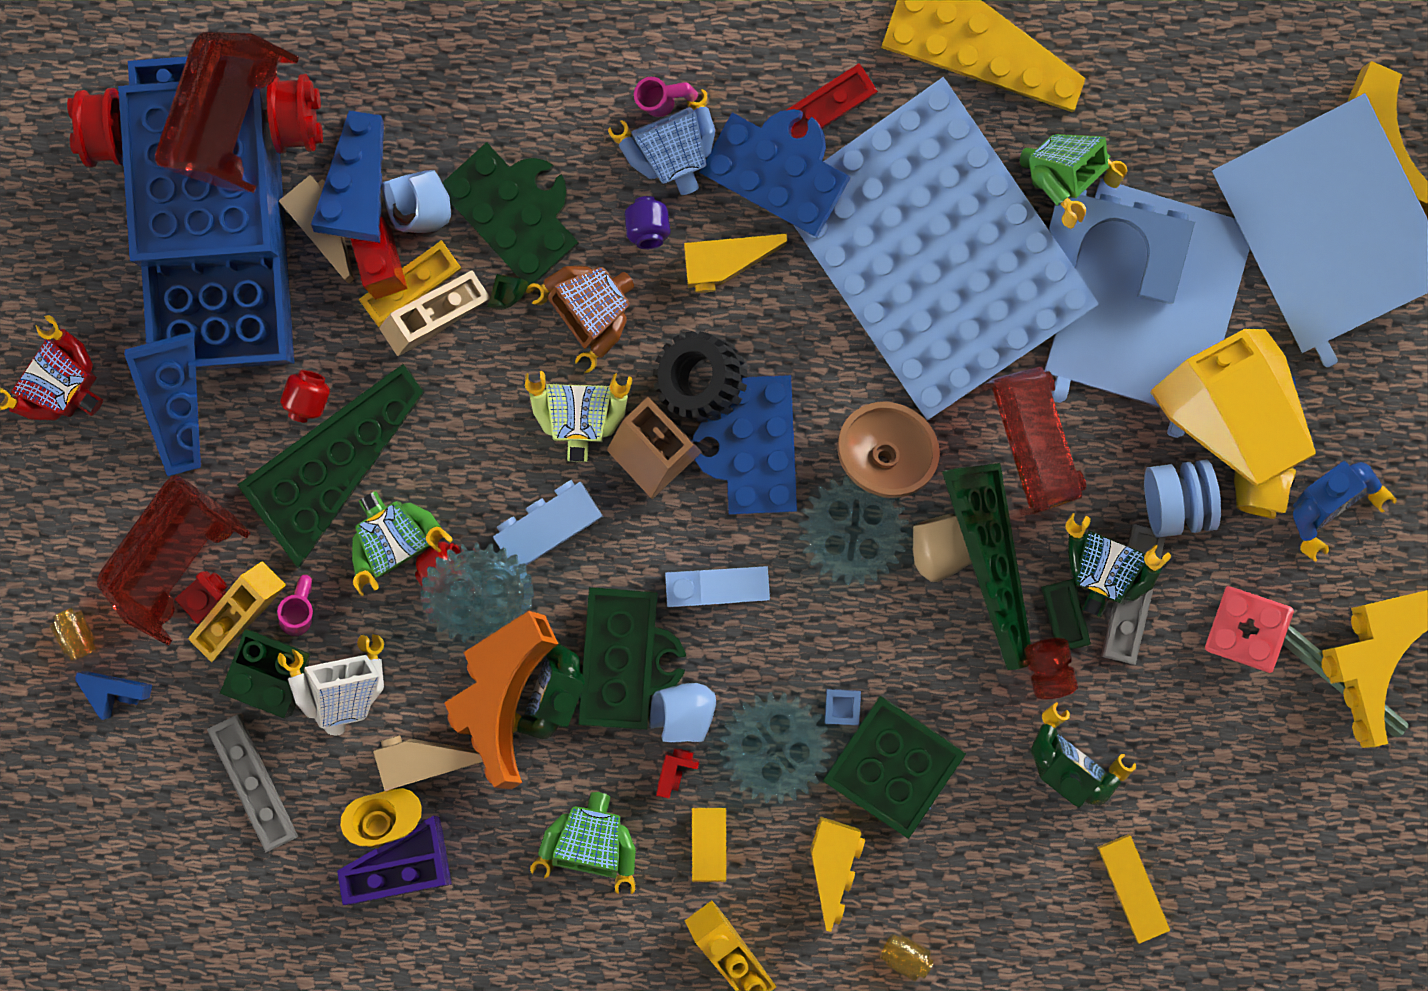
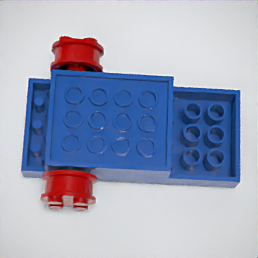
M266 51L132 60L128 61L129 85L118 86V90L116 88H107L104 94L90 95L86 90L76 91L74 98H68L67 100L68 114L73 124V133H70L69 138L72 153L79 154L82 163L87 168L96 167L98 162L113 161L117 166H124L129 257L131 262L141 266L146 344L194 332L196 371L295 364L284 207L279 202L283 197L280 154L286 153L287 148L305 147L308 152L316 150L317 144L323 143L322 125L320 122L317 123L316 109L321 108L320 92L318 88L313 87V83L308 75L300 74L298 80L280 81L275 76L274 60Z

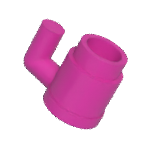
M656 77L642 79L634 90L636 104L654 117H664L671 113L674 108V98L684 97L687 101L693 102L698 97L697 91L687 82L666 86L662 80Z
M302 575L298 579L294 595L284 598L278 606L279 626L283 632L290 636L304 634L312 623L313 609L311 603L307 600L308 594L312 591V579L308 575Z

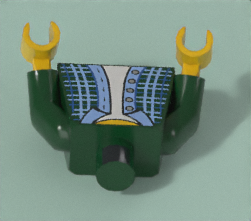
M1075 513L1071 514L1065 525L1069 533L1068 556L1071 575L1076 579V585L1090 590L1082 610L1102 617L1109 599L1124 605L1127 601L1137 600L1154 588L1162 566L1171 559L1169 552L1162 559H1159L1155 554L1158 545H1154L1145 554L1088 530L1086 535L1085 531L1090 525V518L1085 516L1081 526L1077 525L1074 521Z
M559 644L546 654L524 716L521 717L520 714H515L513 733L518 730L519 733L539 739H548L557 731V728L568 727L585 682L579 668L580 660L576 653Z
M1056 702L1042 713V719L1045 724L1041 725L1031 748V754L1035 760L1039 776L1046 784L1078 808L1084 802L1090 805H1102L1108 801L1119 787L1120 781L1126 780L1136 769V764L1134 763L1130 768L1125 767L1121 762L1125 754H1121L1110 765V773H1107V771L1057 733L1055 728L1068 720L1070 713L1068 710H1065L1059 715L1056 711L1058 705Z

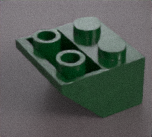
M245 629L220 694L281 718L292 716L296 703L288 681L291 675L288 670L279 664L278 655L279 653L284 654L288 665L295 662L292 649L298 651L303 657V664L300 668V672L303 674L305 667L309 665L311 653Z

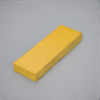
M441 240L402 268L408 289L376 300L368 292L359 298V301L380 328L390 313L428 294L462 268Z
M1127 834L1098 846L1097 848L1137 943L1140 944L1169 932L1170 928L1131 835Z

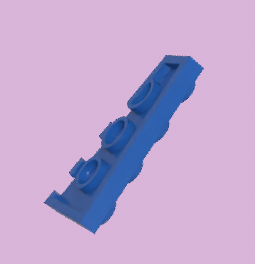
M356 111L348 112L311 223L314 232L380 243L381 161L383 160L384 122L381 115Z
M194 332L125 349L124 355L167 476L200 468Z

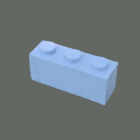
M572 480L566 482L554 490L557 494L555 498L547 503L542 498L526 508L528 515L517 521L513 516L497 526L499 533L494 535L493 538L515 572L604 517L582 482L574 484Z

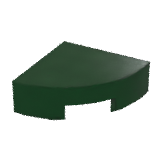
M497 274L487 307L504 310L513 306L523 296L529 282Z

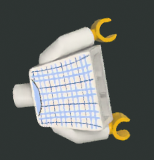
M372 634L373 643L371 647H369L368 636H359L357 641L358 648L362 652L367 653V655L305 667L303 674L300 672L303 657L298 651L292 649L295 657L293 664L287 665L284 654L279 653L278 655L279 664L290 672L291 678H288L295 703L308 718H314L319 727L325 729L330 735H341L345 732L346 724L364 720L368 715L370 706L383 691L382 659H378V654L384 648V641L378 635Z

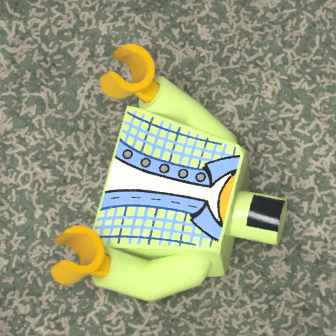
M540 371L541 381L533 383L529 380V374H525V388L530 395L533 414L544 433L552 435L553 440L568 441L567 461L588 462V442H603L604 437L611 436L625 417L627 394L632 384L630 376H628L627 384L624 386L617 384V373L613 374L609 386L546 384L543 371Z

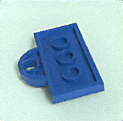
M800 110L780 111L769 117L761 128L732 112L715 142L711 154L706 159V166L701 168L699 173L818 238L851 178L822 161L826 150V143L820 124L811 117L807 122L808 131L806 135L797 139L793 138L791 129L796 122L802 119L803 112Z
M791 375L742 378V383L746 384L747 387L745 392L740 391L738 397L742 398L739 405L733 403L731 405L733 412L729 415L720 413L721 419L713 421L708 419V422H702L693 436L692 442L698 443L708 437L715 439L719 445L717 454L712 457H706L700 453L694 460L702 472L714 479L727 481L728 514L797 512Z

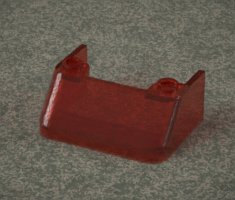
M200 33L190 48L156 150V164L169 171L224 189L254 193L256 186L241 180L244 174L242 159L233 154V150L254 88L262 89L271 84L277 75V64H297L299 56L252 33Z
M1038 366L998 377L981 386L982 392L993 391L1028 503V507L1019 509L1021 516L1040 513L1081 499L1082 491L1086 490V482L1081 470L1076 471L1052 396V391H1055V383L1051 372H1044L1043 368Z
M174 475L163 484L104 565L97 579V587L125 623L169 646L173 640L163 629L162 625L171 619L175 610L174 599L169 594L208 539L214 543H219L228 539L234 531L245 538H248L250 532L231 512L178 475Z

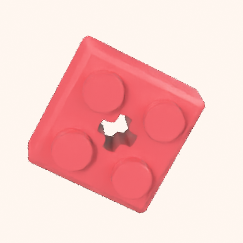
M1227 586L1208 636L1205 650L1241 664L1272 673L1294 610L1290 606ZM1249 620L1255 621L1254 627L1259 629L1257 635L1251 634L1249 639L1244 638V632L1240 630L1241 625H1247Z

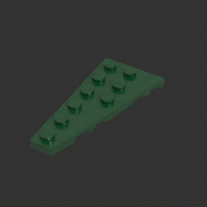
M404 364L237 484L297 568L301 567L425 393Z
M995 463L942 471L1007 670H1016L1034 665L1001 464Z

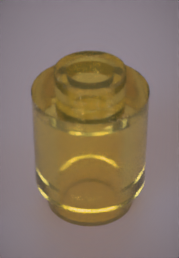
M69 608L53 616L55 622L49 627L64 656L68 655L71 662L97 650L94 644L96 638L82 611L74 613L73 609Z
M891 934L880 954V958L886 961V966L914 982L919 977L925 979L934 960L930 959V950L903 935L898 937Z

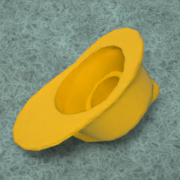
M404 788L390 789L355 799L345 808L341 816L340 826L343 835L350 843L358 846L379 848L388 842L409 835L416 828L421 818L422 806L419 798L412 791Z

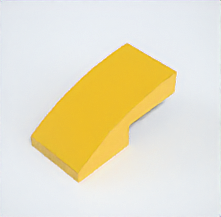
M692 808V882H726V808Z

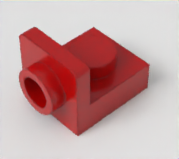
M208 571L200 572L196 575L197 579L175 598L196 624H200L226 593L225 589L228 587L226 582L215 572L211 575Z
M674 748L673 753L665 752L656 796L670 799L671 790L678 791L682 771L676 770L677 765L698 769L699 760L693 758V752Z

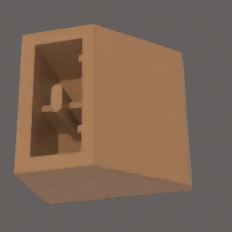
M649 397L622 421L607 448L611 456L651 499L659 494L702 453Z

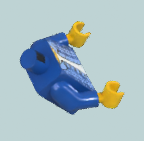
M1344 460L1308 486L1294 503L1293 518L1300 538L1304 540L1300 550L1313 561L1317 562L1316 554L1319 550L1325 555L1329 552L1328 545L1316 537L1317 530L1367 493L1369 494V501L1382 513L1385 512L1382 508L1385 501L1390 499L1394 504L1396 503V498L1382 485L1369 465L1364 462L1349 465Z

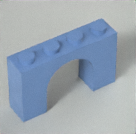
M1085 190L1077 198L1069 197L1071 201H1079L1086 207L1083 221L1079 222L1077 220L1074 228L1070 229L1064 226L1061 220L1065 211L1061 205L1056 206L1055 204L1049 231L1074 268L1082 240L1089 230L1098 224L1109 221L1126 223L1140 233L1147 248V261L1138 297L1167 304L1174 303L1195 222L1187 220L1188 214L1168 210L1167 215L1153 212L1155 207L1149 204L1134 202V206L1130 207L1120 204L1121 199L1111 195L1101 194L1100 199L1086 196L1087 190Z

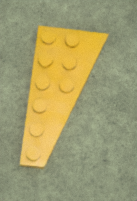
M897 0L881 46L883 49L1070 112L1075 111L1086 79L982 0Z

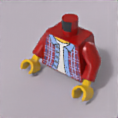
M46 315L44 316L45 319L53 324V327L49 331H43L36 325L39 336L46 340L12 389L11 393L16 396L11 398L9 392L0 388V393H3L5 396L4 401L0 403V410H5L9 407L10 412L31 420L55 421L62 415L71 417L78 407L90 416H93L100 409L103 399L89 390L97 377L91 372L93 363L86 347L65 329L59 330L54 317Z

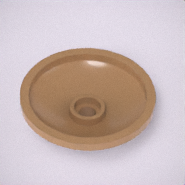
M875 402L854 411L844 422L837 443L840 463L849 478L865 491L888 498L908 496L922 489L933 477L940 457L939 443L930 424L911 408L893 402ZM885 456L888 459V463L880 461L878 457Z

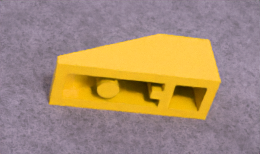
M787 234L684 243L688 288L695 287L696 293L716 291L715 285L726 283L784 247L787 243Z
M263 561L240 575L189 636L188 640L212 663L273 602L285 588L286 584Z

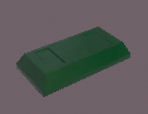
M1075 579L1042 586L1041 590L1057 652L1060 653L1091 645Z

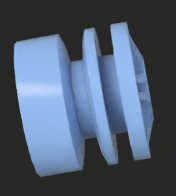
M1208 459L1196 461L1194 465L1191 462L1182 463L1179 477L1172 464L1146 468L1144 492L1149 523L1156 538L1182 535L1184 521H1186L1192 533L1201 532L1202 527L1205 531L1218 530L1221 518V497L1214 469Z

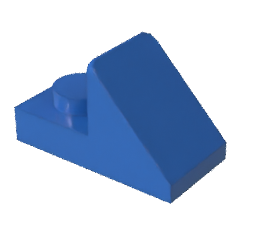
M89 671L78 672L75 677L79 687L101 720L111 718L115 695H118L117 701L138 704L139 700L150 698L152 684Z

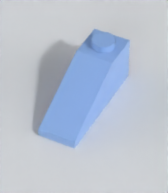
M768 566L665 572L667 607L770 600Z

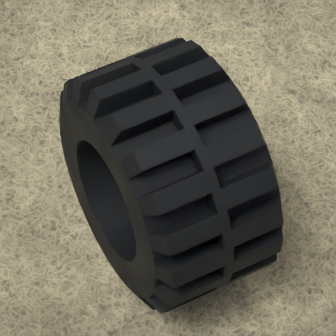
M694 331L686 332L685 337L677 335L673 338V345L666 343L662 348L665 351L663 357L658 355L655 362L660 363L659 368L653 369V377L658 378V382L653 385L655 391L662 393L658 397L661 403L668 405L667 409L673 413L700 422H708V419L716 421L721 419L720 413L729 415L733 412L731 405L733 403L739 405L742 398L738 397L740 391H746L747 385L742 383V378L748 377L747 370L740 367L745 361L742 356L736 354L738 350L726 341L699 331V334ZM709 359L712 366L711 382L703 392L693 396L688 384L689 374L699 361Z

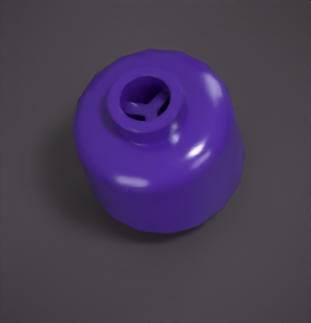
M642 196L626 208L624 217L626 235L629 241L636 244L638 248L645 250L662 246L663 241L669 237L671 231L666 205L656 201L654 197Z

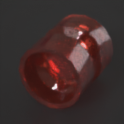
M1063 638L1044 639L1034 642L1025 648L1028 669L1034 672L1031 675V682L1035 697L1038 699H1056L1070 695L1078 689L1075 669L1068 665L1072 662L1068 640Z

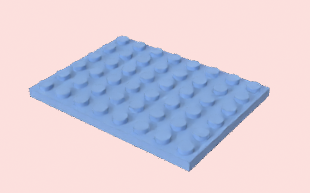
M944 77L824 160L823 162L851 178L818 238L794 226L926 420H929L1099 305Z

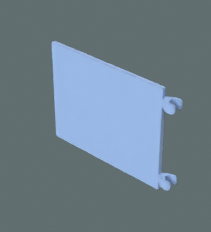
M1366 93L1212 170L1301 352L1304 353L1315 347L1325 367H1331L1338 362L1328 342L1329 340L1428 293V218Z
M1100 179L1095 194L1097 199H1100L1101 194L1120 198V204L1130 207L1134 206V202H1140L1154 206L1153 212L1167 215L1168 210L1188 214L1187 220L1195 222L1173 304L1138 297L1147 261V248L1142 236L1136 229L1123 222L1109 221L1098 224L1087 232L1080 246L1075 269L1099 305L1054 335L1044 373L1056 376L1050 399L1058 403L1065 401L1069 392L1070 382L1073 381L1160 407L1151 395V390L1186 359L1224 340L1250 248L1235 218L1121 184L1117 188H1112L1103 179ZM1170 421L1167 434L1175 438L1183 436L1185 432Z

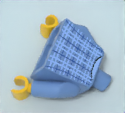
M701 89L703 100L700 102L687 101L688 108L633 131H630L627 123L621 120L620 122L624 127V132L621 135H614L611 128L609 127L608 129L609 135L614 142L619 144V148L630 166L649 179L659 178L662 184L675 180L680 195H687L699 189L693 172L706 166L705 158L712 151L715 127L709 108L706 107L707 92Z

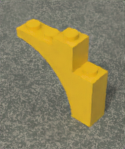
M1370 61L1361 68L1348 101L1366 93L1428 218V181L1410 159L1404 147L1397 121V94L1403 74Z
M1428 590L1351 608L1353 614L1351 616V625L1354 632L1359 636L1360 641L1322 650V669L1329 678L1330 684L1344 682V700L1346 705L1351 708L1354 719L1352 725L1353 734L1356 740L1360 742L1361 748L1378 747L1388 744L1384 718L1388 685L1402 655L1415 640L1428 631Z

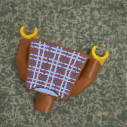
M565 266L544 279V284H530L526 289V293L529 294L535 289H539L541 296L539 299L534 300L532 304L543 305L549 300L582 347L587 349L590 346L591 350L589 352L581 353L575 360V364H577L584 356L590 358L592 362L591 367L584 372L589 373L595 369L597 358H603L620 340L627 321L624 312L630 306L629 301L624 295L634 289V283L626 272H621L614 278H611L603 267L591 269L588 266Z

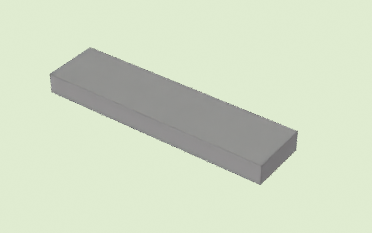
M1132 524L1127 546L1146 554L1154 545H1158L1155 554L1161 559L1166 537L1156 538L1151 528ZM1153 589L1135 601H1127L1124 605L1116 601L1113 602L1101 657L1136 665Z
M240 714L208 728L209 736L265 853L297 838L298 835Z

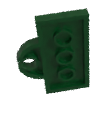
M486 142L445 179L442 184L449 195L450 203L520 279L529 282V286L539 281L579 244L574 236L557 219L565 208L567 200L566 182L561 174L556 177L555 184L551 189L541 190L536 185L537 177L542 173L550 172L554 167L553 164L545 160L529 158L520 160L509 167Z
M589 587L582 676L585 682L580 695L578 725L647 730L650 695H654L658 690L676 686L683 677L685 669L676 668L673 671L666 672L661 669L659 664L660 657L666 652L675 653L678 657H686V653L675 635L666 629L655 627L658 592Z

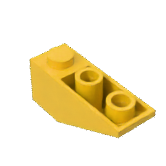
M820 817L810 850L826 931L832 932L834 923L839 925L842 920L845 905L840 902L844 890L849 892L852 887L855 872L850 869L854 857L860 858L865 839L860 838L861 831L859 828Z
M712 900L684 920L695 943L735 991H772L777 987Z

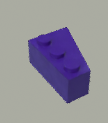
M432 816L416 826L409 835L388 842L337 870L342 904L355 905L452 885L440 817Z

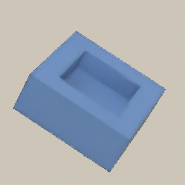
M826 689L824 723L859 725L861 691Z

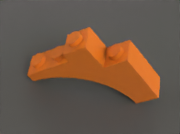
M532 611L525 612L463 652L468 662V673L476 683L444 702L449 713L447 718L451 727L457 733L472 735V746L480 754L486 767L484 769L485 776L494 788L512 790L522 783L517 769L513 746V728L518 701L535 667L548 652L559 645L546 616Z

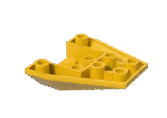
M1243 329L1186 359L1150 392L1171 422L1255 487L1275 478L1316 454L1286 357L1266 329Z

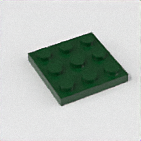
M879 695L823 778V782L909 839L965 757L966 752Z

